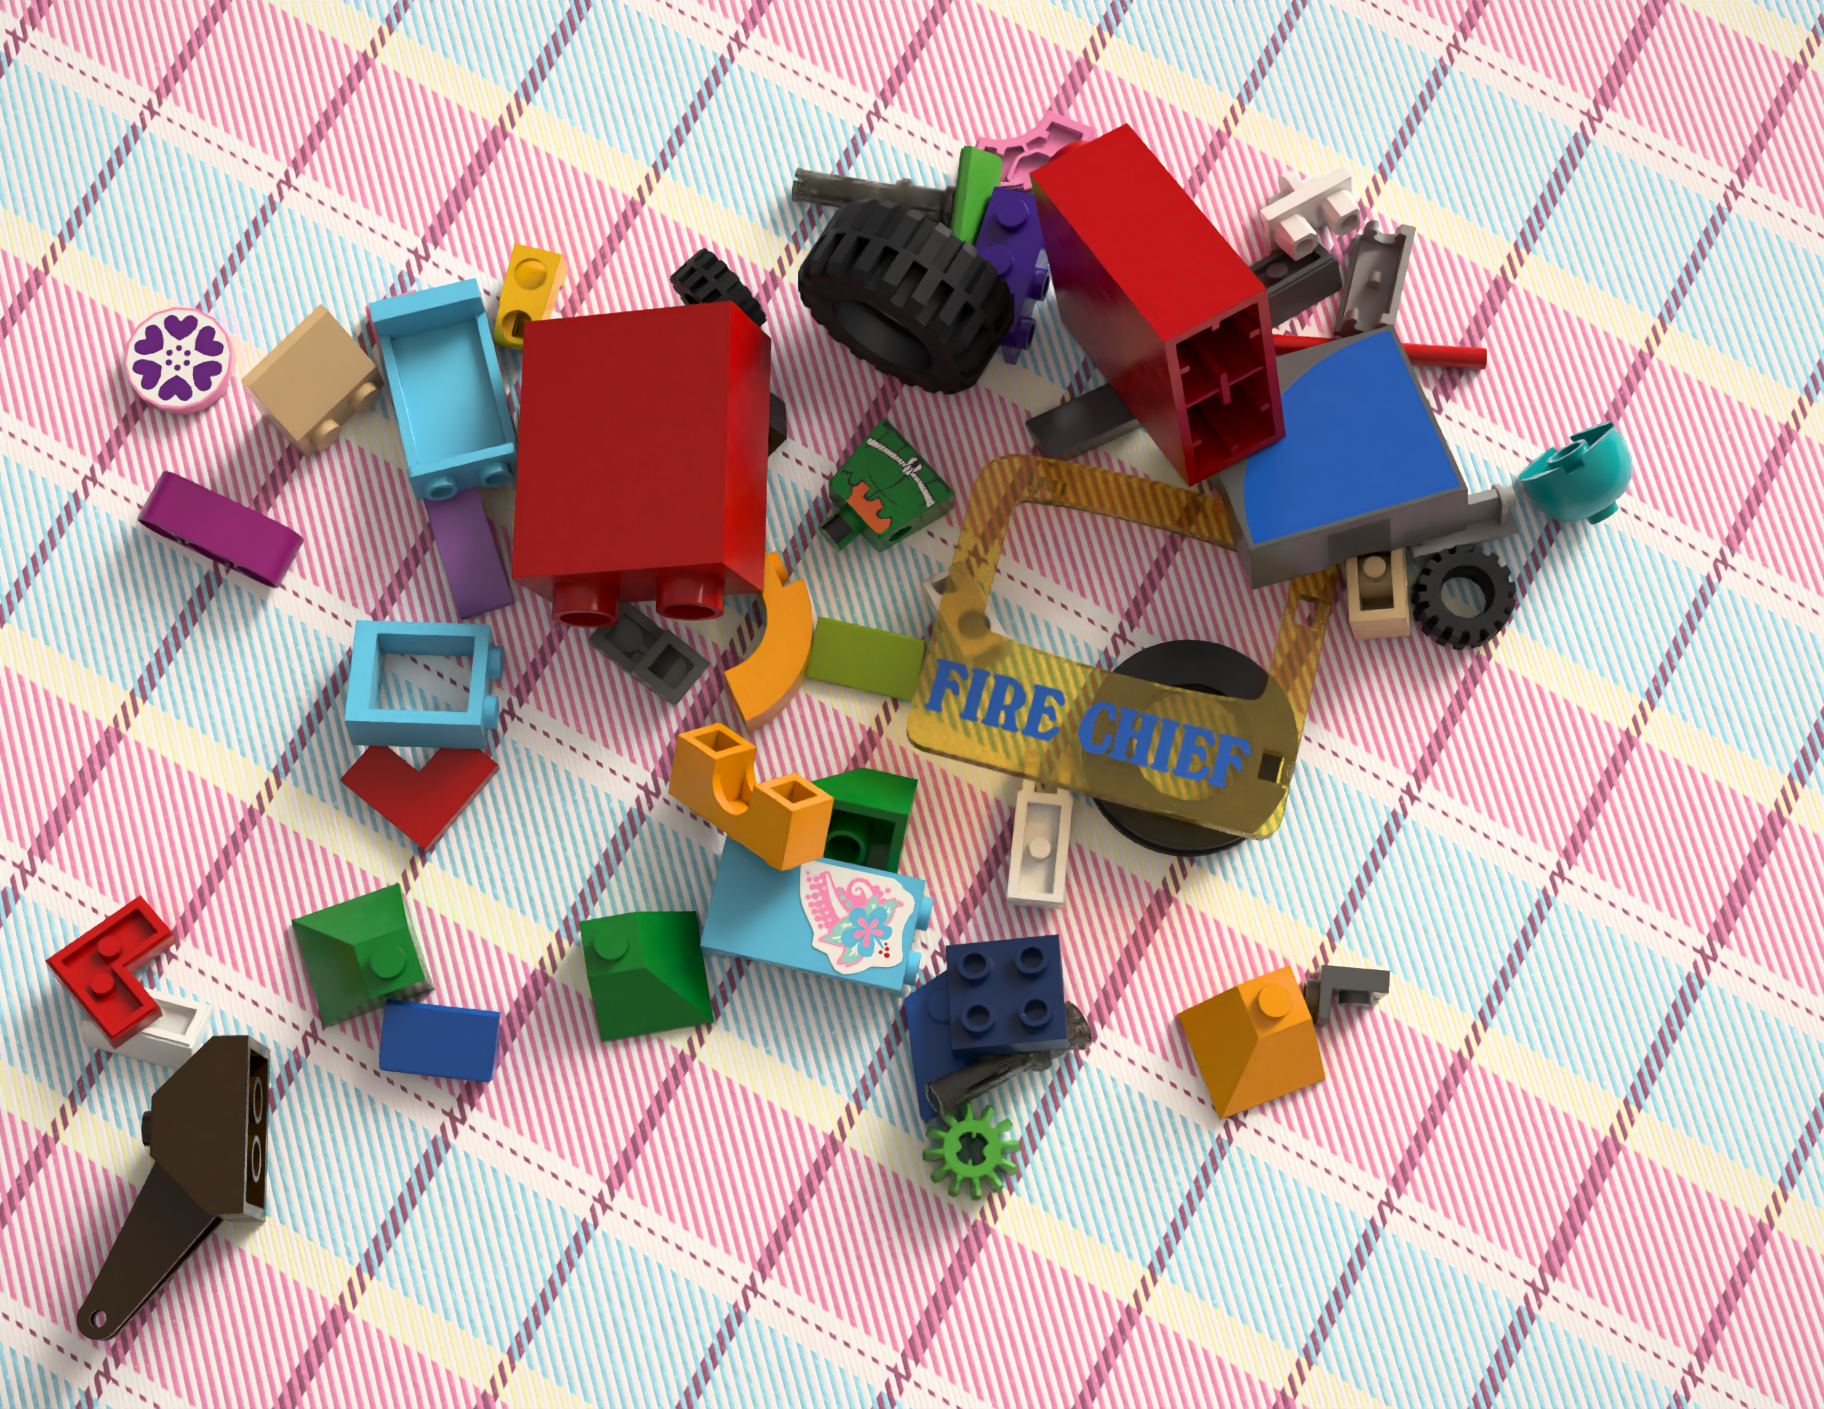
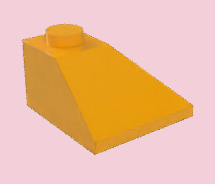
M1290 965L1238 984L1177 1014L1219 1120L1326 1079L1312 1017Z

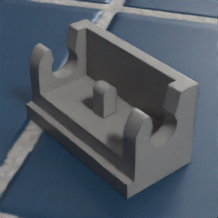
M1371 220L1366 223L1362 234L1356 233L1333 335L1346 338L1392 324L1395 327L1416 227L1401 224L1396 228L1394 234H1386L1378 231V220Z

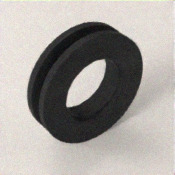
M1191 639L1168 641L1150 646L1135 653L1116 667L1105 679L1092 701L1091 707L1099 702L1115 705L1116 719L1115 721L1110 720L1107 709H1102L1095 720L1091 738L1093 745L1099 746L1103 743L1106 734L1110 733L1112 735L1110 746L1104 754L1087 752L1081 745L1082 769L1089 793L1102 815L1116 830L1146 849L1180 857L1205 856L1228 850L1251 837L1267 822L1283 799L1291 783L1297 759V733L1289 704L1276 682L1262 667L1230 647L1209 641ZM1197 696L1214 702L1233 718L1243 739L1248 740L1251 749L1250 756L1244 754L1245 760L1237 780L1227 791L1206 801L1182 802L1161 795L1143 779L1137 765L1129 762V759L1133 758L1131 737L1125 755L1127 761L1112 759L1108 756L1113 751L1122 716L1120 708L1124 707L1139 712V715L1135 716L1132 727V731H1134L1136 722L1141 718V713H1145L1152 705L1169 697Z

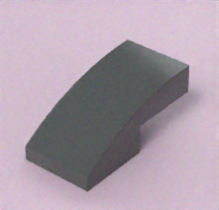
M630 602L620 603L619 622L617 624L597 628L588 639V644L674 707H676L710 665L709 661L668 628L664 631Z

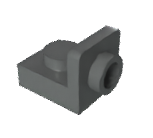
M1322 964L1314 971V979H1305L1303 987V998L1311 1013L1314 1027L1323 1028L1330 1022L1331 996H1339L1338 1005L1355 1008L1373 1007V999L1381 1000L1389 994L1390 971Z

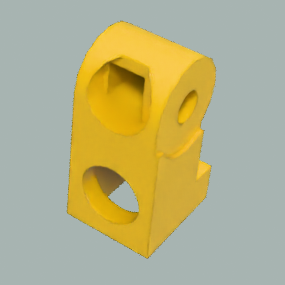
M514 243L498 303L500 307L494 329L495 344L523 351L524 322L551 318L559 288H563L568 271V266L562 254Z

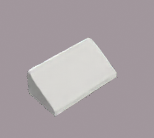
M144 988L159 1005L163 1016L117 1049L110 1045L86 1014H84L82 1018V1031L85 1045L178 1070L201 1048L212 1015L213 1006Z

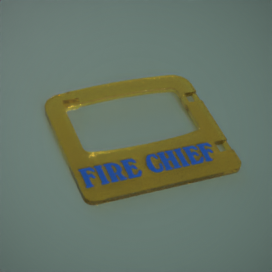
M1019 453L994 458L981 469L973 486L907 719L906 736L910 744L922 752L1240 837L1261 841L1271 838L1277 833L1285 812L1291 778L1326 633L1327 621L1338 581V564L1333 565L1329 569L1290 579L1288 595L1265 692L1259 699L1247 700L1217 696L1166 686L1072 661L1019 643L992 632L985 626L983 620L1014 509L1022 503L1063 507L1161 529L1237 552L1228 530V517L1222 499L1145 478L1082 464ZM1299 599L1317 604L1312 627L1294 623ZM1263 753L1281 757L1276 783L1257 778Z

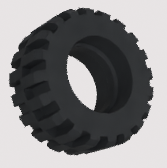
M864 198L842 205L835 212L798 271L800 299L804 307L811 309L812 318L828 330V335L837 343L844 344L850 349V353L861 361L864 359L874 365L875 369L887 376L890 374L898 378L903 384L911 387L916 385L922 387L924 391L934 394L941 391L944 395H953L974 386L1014 324V297L1010 295V287L1005 279L997 276V269L989 260H984L980 257L975 247L966 240L962 241L952 234L951 229L940 222L936 224L928 220L925 214L914 209L906 210L901 208L899 203L889 200L880 203L876 198Z

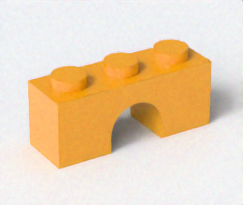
M720 722L678 734L668 794L689 807L692 813L703 817L725 832L731 840L741 843L764 859L766 864L780 871L794 869L799 865L823 858L834 802L832 796L796 772L757 784L754 774L757 747Z

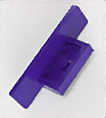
M994 186L975 248L980 257L984 260H989L997 269V276L1005 279L1010 287V295L1014 297V324L1000 344L1004 362L1016 365L1021 349L1028 351L1031 346L1036 321L1031 316L1036 301L1043 302L1047 296L1051 272L1047 270L1048 258L1034 195Z

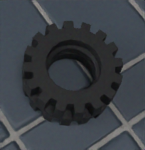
M706 248L700 249L670 276V282L673 284L674 290L681 296L680 299L685 305L732 301L759 327L767 321L765 312L761 309L758 300L751 295L752 292L748 287L742 284L740 278L728 268L724 261L719 260L713 252H709Z
M1465 544L1455 545L1450 551L1446 548L1443 549L1433 559L1428 561L1414 584L1415 588L1411 594V604H1415L1413 611L1414 619L1416 622L1421 620L1423 624L1421 631L1427 637L1432 633L1437 637L1435 643L1443 647L1446 643L1453 644V649L1463 650L1465 646H1471V649L1480 647L1485 641L1488 640L1489 642L1501 631L1514 610L1516 600L1513 599V595L1517 591L1515 581L1510 582L1508 578L1512 572L1507 564L1500 567L1497 563L1500 557L1492 552L1489 556L1483 554V547L1474 545L1471 550L1465 549ZM1455 577L1470 579L1476 583L1485 595L1486 603L1482 613L1475 617L1464 618L1448 610L1441 597L1444 583Z

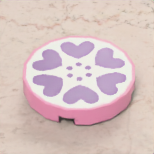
M173 307L156 312L140 323L127 342L124 358L128 381L141 399L155 409L170 411L171 414L188 415L205 410L223 397L230 385L228 381L232 376V371H235L236 356L231 339L216 319L198 309Z

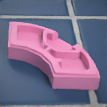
M1048 110L1036 127L1020 137L996 140L979 136L974 147L998 155L1002 159L1000 188L1030 193L1033 192L1030 172L1047 164L1050 158L1064 146L1077 141L1090 142L1094 140L1097 129Z

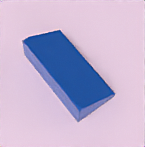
M386 1000L379 1053L380 1070L479 1082H490L493 1080L499 1060L500 1012Z

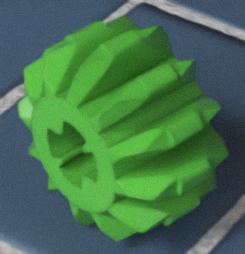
M963 1102L961 1105L962 1121L959 1123L952 1112L944 1109L940 1112L939 1116L949 1132L946 1133L935 1127H928L925 1136L930 1141L943 1145V1148L924 1150L922 1153L923 1161L936 1162L943 1160L944 1164L931 1173L930 1179L936 1184L951 1174L954 1179L949 1186L948 1196L956 1198L959 1194L962 1182H969L971 1200L979 1201L982 1195L980 1181L983 1179L989 1188L997 1194L1002 1191L1003 1184L994 1173V1169L1011 1176L1017 1171V1165L1000 1157L1002 1154H1014L1020 1150L1019 1141L1009 1140L1000 1142L999 1139L1009 1132L1013 1124L1009 1119H1005L994 1128L988 1125L995 1110L991 1105L985 1106L980 1120H973L971 1102ZM970 1137L971 1144H973L975 1138L984 1143L985 1147L980 1155L983 1163L972 1166V1159H969L966 1165L957 1158L962 1149L961 1139Z

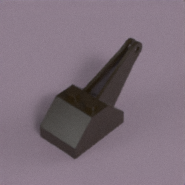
M212 1036L152 1095L151 1111H145L142 1117L141 1135L143 1145L150 1146V1156L155 1160V1163L99 1275L78 1311L77 1326L85 1337L92 1340L107 1341L120 1334L225 1220L229 1222H266L271 1049L251 1036ZM103 1311L106 1314V1322L102 1327H98L96 1317Z

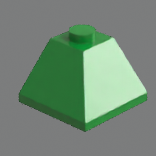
M863 767L811 781L812 784L834 798L823 857L898 874L918 779Z
M400 883L291 920L325 1027H330L384 1008L387 999L404 1001L435 990Z
M696 911L630 912L579 921L587 976L602 1043L714 1023L704 958L700 948L701 939Z

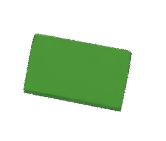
M964 145L960 152L951 230L952 234L962 241L966 240L975 247L994 186L999 187L1002 159L990 152Z

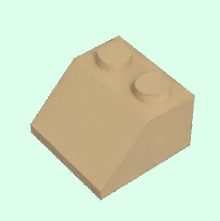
M322 304L309 314L240 380L261 416L307 459L316 450L323 451L330 447L339 437L342 431L341 426L354 413L360 414L368 410L379 398L380 388L385 385L377 366Z

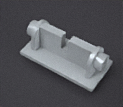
M1497 483L1493 484L1489 490L1468 495L1467 530L1410 545L1409 549L1414 560L1436 555L1445 548L1450 551L1455 545L1465 544V547L1519 534V529L1510 508L1516 507V497L1512 487L1502 488Z

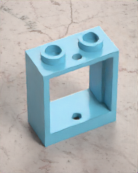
M356 620L344 717L352 745L486 749L488 729H497L499 723V697L492 696L493 679H502L504 671L503 646H495L491 625ZM385 654L473 657L468 712L379 709Z

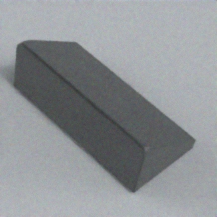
M1319 242L1312 253L1297 261L1293 260L1283 249H1279L1249 267L1267 288L1272 329L1342 288L1337 259Z
M1109 383L1025 421V426L1048 470L1142 427Z

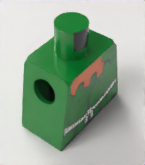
M885 417L830 480L828 484L829 498L839 510L818 526V529L825 540L838 552L860 534L876 551L882 552L948 514L954 507L955 492Z

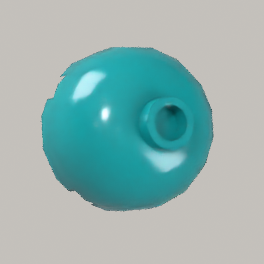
M1610 421L1596 424L1570 436L1573 443L1559 451H1556L1554 446L1522 470L1519 478L1524 486L1523 489L1539 511L1552 519L1571 523L1587 518L1591 525L1609 518L1618 511L1619 506L1616 500L1627 491L1632 478L1633 467L1632 456L1621 432H1618Z

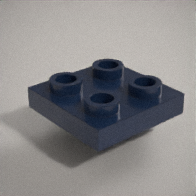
M1059 934L945 946L951 1042L954 1059L1069 1048Z

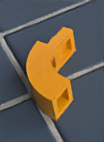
M766 549L764 593H757L767 616L764 637L756 651L747 660L724 671L727 689L748 734L773 720L794 698L806 676L814 639L812 606L804 579L783 587L782 584L789 581L783 562L777 551L767 554Z

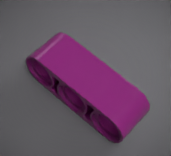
M170 471L162 472L137 516V521L158 535L274 589L279 588L304 542L303 537L289 527Z

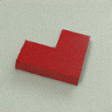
M369 746L340 781L428 853L499 771L500 767L480 749L439 748L418 772L388 746Z
M139 895L45 960L48 970L110 1045L117 1049L163 1016L159 1005L132 973L174 945L176 939L174 933L145 899Z

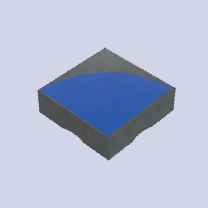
M1393 324L1276 357L1286 437L1208 478L1225 505L1228 517V530L1252 590L1329 569L1335 564L1358 555L1393 551L1467 530L1468 487Z

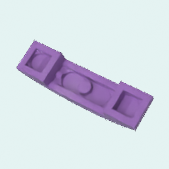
M478 486L459 490L456 495L444 500L423 499L461 619H468L515 604Z

